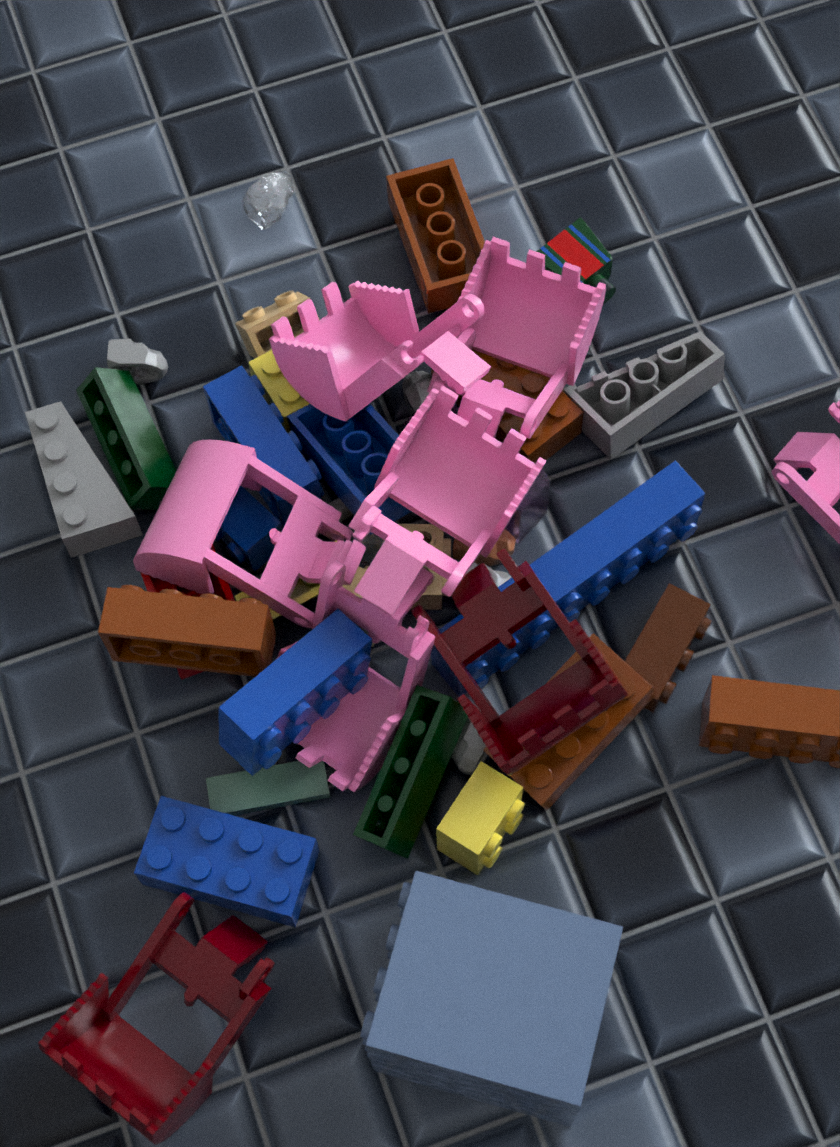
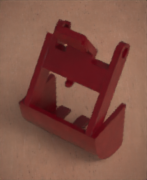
M503 548L496 555L515 582L503 591H500L483 562L469 571L451 595L464 618L443 633L439 631L420 604L414 607L411 612L416 620L421 615L429 621L427 631L436 636L434 646L478 708L464 694L457 698L458 702L468 715V718L499 768L508 776H511L629 694L576 619L571 622L568 621L528 562L525 561L517 566L507 550ZM548 610L582 659L499 716L466 669V666L500 642L507 649H513L516 646V640L512 634Z
M186 892L181 893L171 904L111 996L109 997L108 977L101 972L95 982L91 983L81 997L74 1002L73 1006L68 1008L66 1013L60 1017L58 1022L38 1042L41 1052L154 1145L165 1141L176 1132L211 1095L214 1074L272 989L264 983L275 965V962L268 957L264 960L261 958L244 983H241L233 976L237 969L245 963H249L252 958L254 959L257 955H260L268 943L267 940L236 916L232 915L205 934L196 947L175 931L194 902V898ZM153 964L186 989L184 993L185 1005L191 1007L199 999L229 1023L199 1069L193 1075L119 1016Z

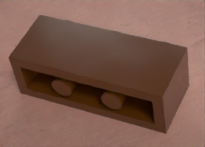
M670 583L625 660L630 667L654 688L656 695L644 707L653 713L659 702L668 703L677 686L676 683L672 682L677 670L685 672L695 653L689 649L695 638L700 641L703 640L712 620L706 618L711 604Z

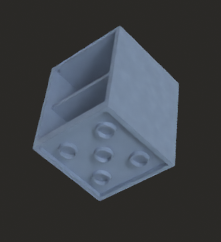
M415 870L412 883L404 882L400 893L398 907L401 908L399 917H402L400 925L392 924L386 943V950H388L387 959H390L388 968L380 967L373 989V993L376 994L375 1001L378 1002L375 1012L367 1011L360 1037L364 1038L363 1045H366L365 1051L368 1052L367 1057L370 1058L373 1070L571 1127L582 1104L623 926Z

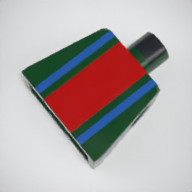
M581 217L536 251L545 255V270L562 275L563 265L567 262L581 267V283L595 288L599 282L606 284L603 304L609 301L615 294L616 287L608 281L612 270V256Z

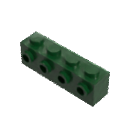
M95 367L76 389V392L131 509L158 510L176 473L174 464L130 371Z
M419 685L416 686L355 828L354 836L408 859L468 717L458 701L448 695Z

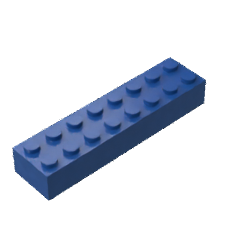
M675 460L535 560L530 566L568 621L571 622L578 618L580 615L579 611L591 603L592 606H595L603 601L610 593L609 589L618 582L625 584L632 580L638 574L639 567L650 560L651 563H654L667 553L668 546L678 539L683 542L692 536L698 528L697 522L703 511L701 508L706 493ZM510 578L498 588L500 591H503L515 581L513 578ZM546 610L512 634L516 640V646L513 649H507L500 642L467 665L466 669L480 689H482L488 683L489 676L499 669L502 672L510 669L519 660V655L529 647L533 650L540 647L550 637L549 633L559 625L549 611ZM458 615L440 628L439 631L443 633L463 619V615ZM433 645L431 664L458 697L463 694L465 695L467 693L466 689Z

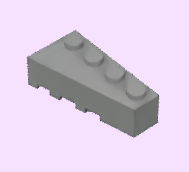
M697 332L657 349V354L645 359H640L639 357L626 362V367L609 374L606 371L592 376V381L578 387L575 384L574 386L570 385L563 388V392L584 412L581 431L612 460L722 381L725 354L702 332Z
M56 402L25 412L61 538L70 557H76L142 536L143 534L136 516L62 402Z

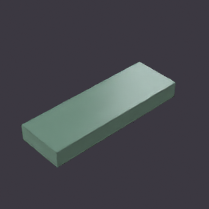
M300 761L273 765L268 769L262 767L253 776L247 771H240L206 778L210 809L233 816L331 798L324 761L317 763L311 768H308Z

